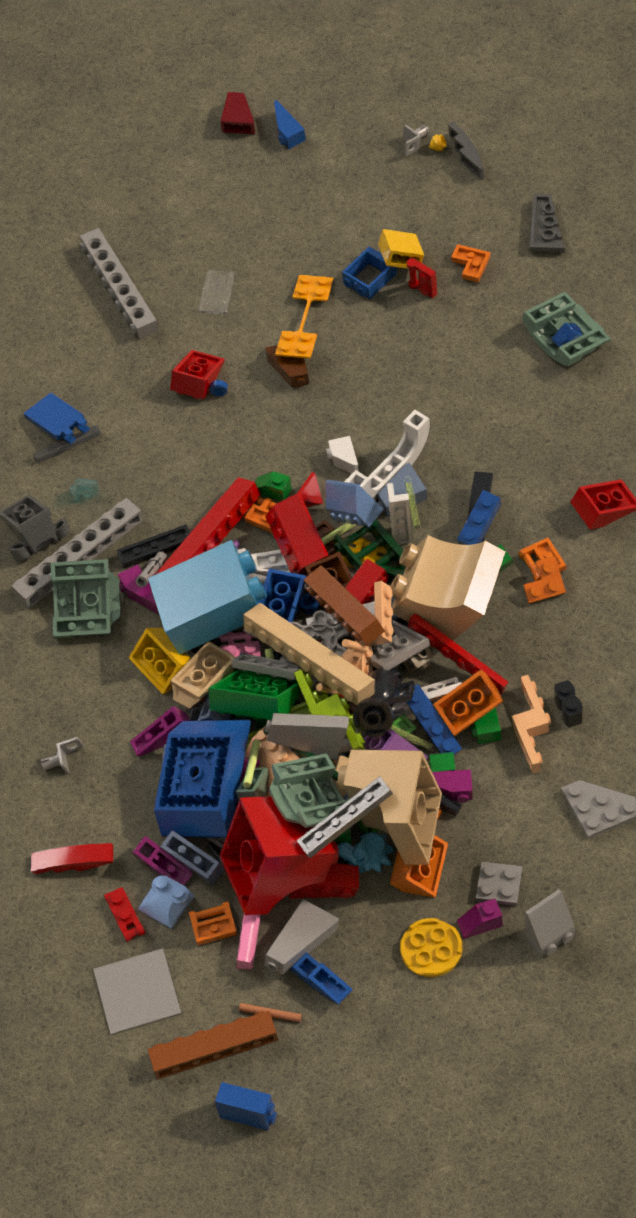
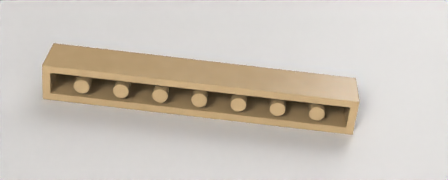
M259 603L244 614V629L248 633L259 638L261 642L266 643L276 652L281 653L289 661L300 666L304 671L325 683L348 701L357 705L361 700L369 698L374 694L375 679L263 604Z

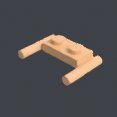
M344 639L342 646L348 649L343 653L342 658L357 667L363 657V653H366L369 647L365 644ZM321 683L316 685L317 691L332 695L338 693L327 685Z

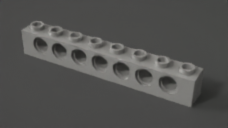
M97 228L81 235V243L79 245L82 252L87 253V260L90 265H94L93 268L96 275L101 276L100 279L104 288L108 287L110 298L116 300L115 305L118 311L122 310L125 322L130 323L129 327L132 334H136L141 339L159 331L155 317L100 229Z
M127 498L118 502L114 508L104 513L94 523L88 525L84 531L75 535L72 540L61 546L51 556L46 557L42 563L32 568L21 579L16 580L12 585L14 596L28 609L53 590L51 562L93 560L143 521L141 510Z

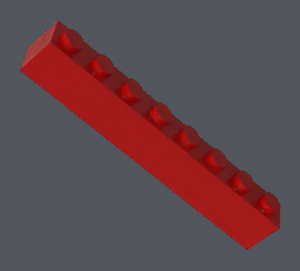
M238 477L156 574L217 547L260 497L261 494L255 482Z

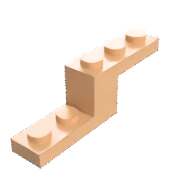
M382 581L374 582L375 617L385 632L368 645V651L363 653V657L357 665V668L367 675L373 671L371 662L373 655L372 646L392 642L393 610L391 598L393 593L391 586Z
M525 675L521 677V688L531 710L513 715L512 726L530 769L534 774L540 772V764L543 762L540 753H536L534 749L536 745L533 737L549 732L551 719L548 713H544V703L542 698L536 694L537 687L535 682H531L529 676Z

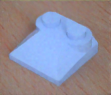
M161 875L153 880L152 888L142 901L138 911L172 929L194 899V894L182 884Z

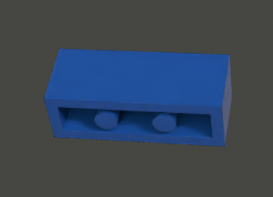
M485 490L482 491L457 538L459 545H473L482 542L501 506L500 497Z

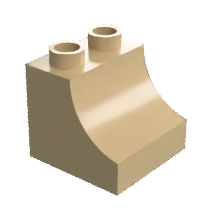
M429 535L417 546L409 543L399 561L400 564L406 566L403 576L398 574L391 584L392 597L395 598L392 604L393 614L409 622L410 617L416 613L454 641L484 616L505 551L487 541L473 545H459L444 542Z
M351 750L348 766H341L339 768L338 785L340 790H346L350 799L380 776L393 793L361 818L364 826L388 833L405 864L429 865L442 793L423 752Z

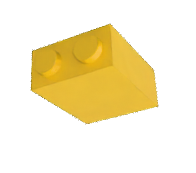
M382 230L378 245L386 266L407 268V261L411 258L422 263L424 253L416 234Z

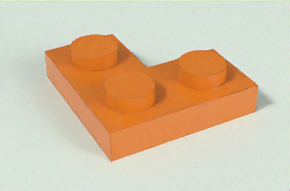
M457 244L451 256V261L466 265L462 273V279L479 283L491 255L487 251Z
M555 556L536 561L541 580L523 585L528 604L566 593Z

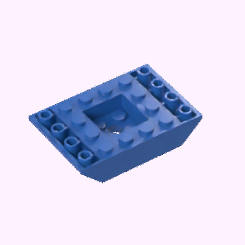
M183 721L168 734L154 807L161 836L168 837L171 831H174L181 837H227L235 813L236 791L240 785L251 721ZM199 769L198 775L193 777L194 772Z

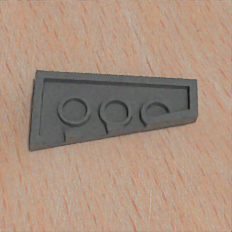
M534 194L529 252L565 253L551 194Z

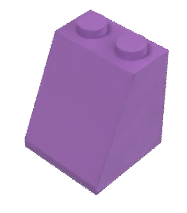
M391 728L383 736L364 737L366 741L364 747L366 750L420 751Z

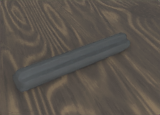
M94 425L85 434L79 432L72 435L76 438V441L72 444L62 440L35 452L33 457L37 463H40L100 435L101 430L98 425Z

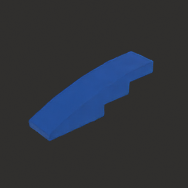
M307 952L290 968L305 983L337 1005L353 991L350 986L322 962L319 964Z

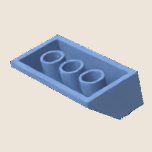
M333 480L325 482L326 510L335 522L339 521L344 524L350 523L351 525L356 524L369 527L384 510L359 484Z

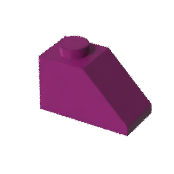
M494 898L474 905L457 920L463 939L503 927V918L497 901Z

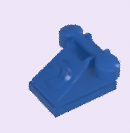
M269 568L265 583L263 584L267 597L260 600L259 603L288 622H294L300 608L302 612L310 615L317 612L320 607L314 598L315 595L313 597L309 593L304 595L305 582L303 579L306 578L305 575Z

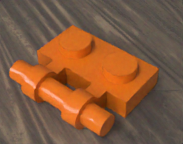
M259 497L257 504L261 506L253 504L244 517L245 522L272 533L265 515L276 503L272 499Z

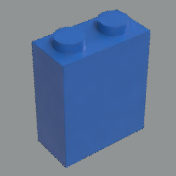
M221 1082L215 1100L219 1118L264 1130H269L270 1124L274 1125L277 1112L274 1110L275 1104L270 1094Z

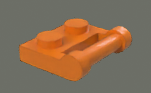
M549 538L525 547L518 552L519 557L525 561L534 575L533 579L535 581L541 579L537 566L530 556L531 554H535L538 560L555 556L559 571L566 570L565 562Z
M228 901L222 903L223 905L198 912H195V910L189 912L197 946L237 935ZM225 913V915L220 917L197 922V920Z

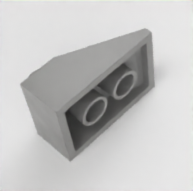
M560 889L525 912L526 940L541 958L546 954H553L562 943L567 944L574 938L575 926Z

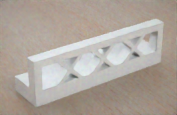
M393 483L387 484L392 536L399 545L413 543L408 493L394 495Z
M457 677L421 688L433 705L462 683H459ZM406 702L395 703L392 707L394 719L399 718L402 714L406 716L413 714Z

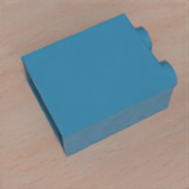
M232 540L148 578L165 633L179 655L243 626L244 614L258 605L260 600L267 597L258 576L252 579L249 574L257 571L256 564L249 550L239 553Z

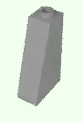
M274 713L272 720H267L264 731L268 733L266 741L310 752L315 755L327 753L330 759L337 760L348 728L349 717Z
M303 899L266 953L264 965L269 970L283 975L306 952L309 954L337 930L339 918Z

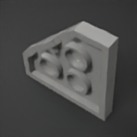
M392 620V642L374 646V655L371 657L372 666L377 669L391 670L396 665L430 645L429 639Z
M581 780L561 788V792L588 839L636 819V799L634 796Z

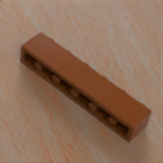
M319 566L303 579L307 585L305 589L311 597L315 595L314 598L319 605L322 606L324 604L325 610L330 615L333 613L335 620L339 624L342 623V626L348 633L352 631L351 634L357 642L362 641L368 646L385 632L378 619L322 566Z
M259 1011L247 1018H237L225 1025L218 1024L206 1031L200 1030L187 1037H177L172 1042L156 1044L148 1049L156 1079H161L276 1042L278 1037L270 1011Z

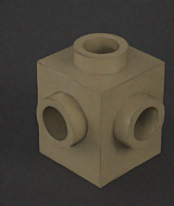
M428 646L402 662V664L410 674L418 668L422 671L430 665L429 660L434 655Z

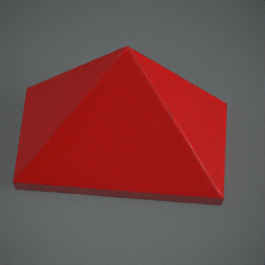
M312 472L297 492L301 494L307 508L323 503L316 474Z

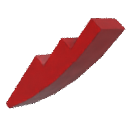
M113 844L75 845L32 853L31 872L39 874L53 870L56 873L71 869H75L78 872L113 863Z

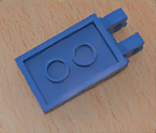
M49 393L24 412L26 419L57 441L63 438L66 442L72 444L76 441V438L72 436L74 434L72 429L76 427L84 434L90 430L89 426L86 425L87 420H85L84 415L53 393Z

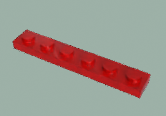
M416 613L410 617L407 627L428 638L429 646L435 647L444 657L451 659L460 669L466 670L472 676L478 671L483 670L499 691L500 696L503 694L508 685L507 680Z

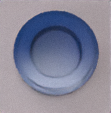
M215 380L210 383L209 391L214 396H224L227 394L228 385L224 381Z

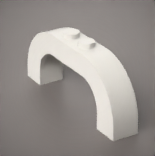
M414 410L403 421L404 432L398 446L371 475L366 477L355 470L344 482L359 484L375 501L378 500V493L407 463L412 465L419 456L428 437L430 428L429 418Z

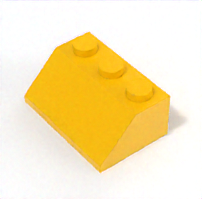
M146 628L129 656V659L163 695L172 689L170 680L191 659L185 652L179 655L162 628Z

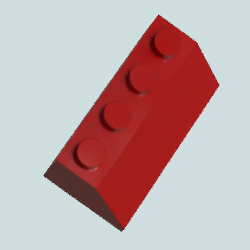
M300 493L273 505L265 515L291 573L306 576L305 566L329 556Z

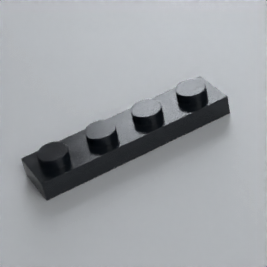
M185 524L117 549V555L123 568L153 558L158 552L166 553L177 549L190 534V531Z

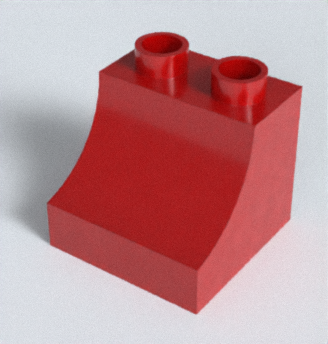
M271 796L240 798L220 854L221 861L245 916L268 914L282 898L291 892L311 884L325 882L330 866L335 865L338 861L339 851L334 840L309 858L297 840L315 826L305 828L301 824L286 821L277 809Z

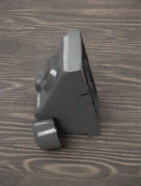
M30 494L0 511V518L22 541L9 547L15 560L30 558L33 553L36 554L38 550L48 544L65 537L70 531V526L66 519H60L53 525L52 514L49 508Z

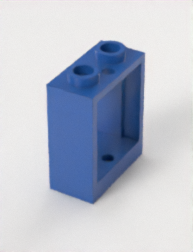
M369 246L342 271L343 284L347 288L357 291L360 296L371 299L397 274V267L386 266L382 254ZM368 264L382 271L369 286L355 278Z

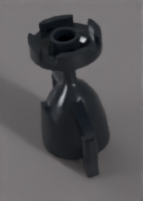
M377 669L368 674L375 679L374 694L369 698L361 700L354 710L353 722L356 729H361L365 732V736L368 737L385 735V732L393 725V705L395 703L411 701L414 695V681L401 684L398 676L386 669Z

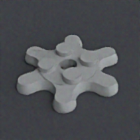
M325 611L315 612L312 623L306 626L298 622H290L315 640H321L322 645L340 657L347 651L345 647L338 644V641L350 633L345 630L342 623L336 626L328 625V616Z

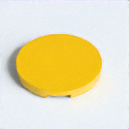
M437 918L418 920L409 926L400 941L401 958L406 967L417 975L423 977L442 976L454 969L461 958L462 940L460 934L454 926Z

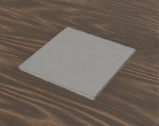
M163 948L93 969L111 1035L181 1014Z

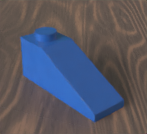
M275 100L274 106L279 132L278 140L281 145L291 149L306 140L305 130Z

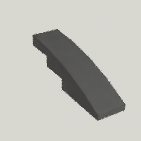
M453 121L448 124L449 136L454 140V149L459 152L460 162L482 181L484 179V167L480 156L465 132Z

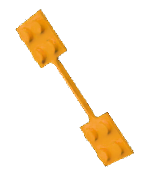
M299 275L292 298L306 300L307 305L299 330L296 332L282 331L275 356L311 359L317 334L303 332L304 324L312 301H328L334 278Z

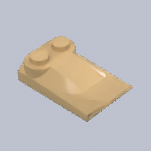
M208 641L170 680L173 688V700L190 709L209 692V687L236 671V668H232L231 660L236 658V656Z

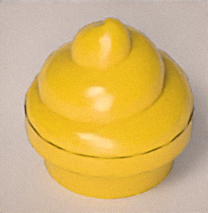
M442 134L434 135L429 145V148L435 151H443L447 147V142Z

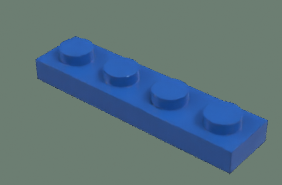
M417 684L412 700L406 702V704L440 754L453 752L456 755L462 751V748L422 688Z

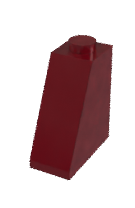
M227 93L220 120L222 132L255 135L254 120L244 93Z

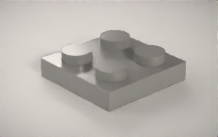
M481 862L476 901L485 902L495 898L497 904L517 906L522 866Z

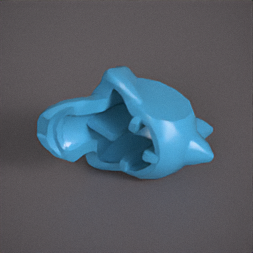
M369 832L361 835L359 838L361 841L355 846L348 842L337 845L338 857L348 862L349 865L359 866V873L365 870L369 871L371 868L381 872V864H392L387 855L394 852V849L387 844L386 834Z

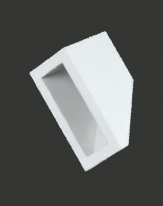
M350 436L329 440V448L326 449L328 460L332 459L334 466L351 474L355 470L359 472Z

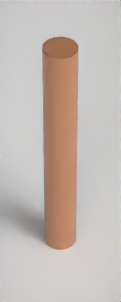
M244 1003L239 1005L240 1012L255 1014L259 1011H270L272 1018L299 1023L302 1018V1014Z

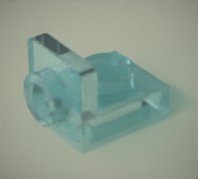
M76 478L74 485H71L70 495L73 497L74 503H78L80 494L91 497L98 496L100 492L97 480Z

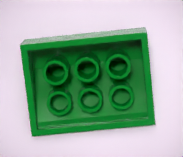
M237 669L208 688L210 710L218 711L219 714L231 713L237 717L250 716L253 719L263 718L270 721L274 713L289 714L302 692L297 679L287 680L284 677H272L268 674H256L253 671H241L240 669Z

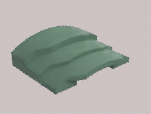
M566 292L525 311L522 320L536 343L552 359L565 366H570L580 361L584 355L611 340L604 332V328L597 324L583 307L576 304ZM564 323H575L581 328L582 336L560 347L551 339Z
M108 559L51 562V581L53 583L54 639L111 634V626L120 618L119 579L109 571Z
M327 753L272 764L274 780L269 788V792L277 809L286 821L301 824L305 828L316 826L350 800L343 799L332 780L335 766Z

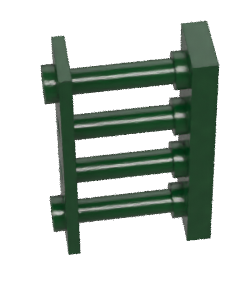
M377 519L369 527L363 526L345 540H342L338 534L334 538L335 550L337 553L340 552L356 571H358L360 564H363L360 560L379 546L384 547L387 554L376 561L375 564L384 566L391 560H395L399 568H406V566L399 563L404 550ZM371 533L375 537V541L354 554L348 546L365 534Z

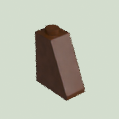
M278 345L265 347L267 361L291 387H303L309 384L304 358L275 356Z

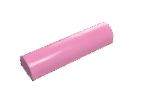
M244 914L237 969L250 970L253 968L261 915L245 916Z

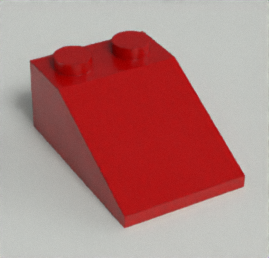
M191 350L172 370L170 390L178 394L193 396L195 399H204L210 392V383L216 380L225 359Z
M622 479L581 486L570 501L590 530L604 527L636 511V498Z

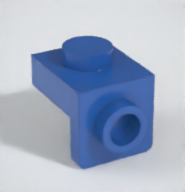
M564 323L551 339L560 347L583 334L580 332L581 328L575 323Z

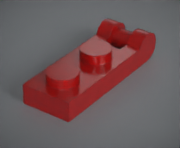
M123 887L104 895L126 942L131 941L132 937L145 934L143 926ZM132 925L135 926L134 928H132V929H130V930L127 929L128 927H130V926H132Z

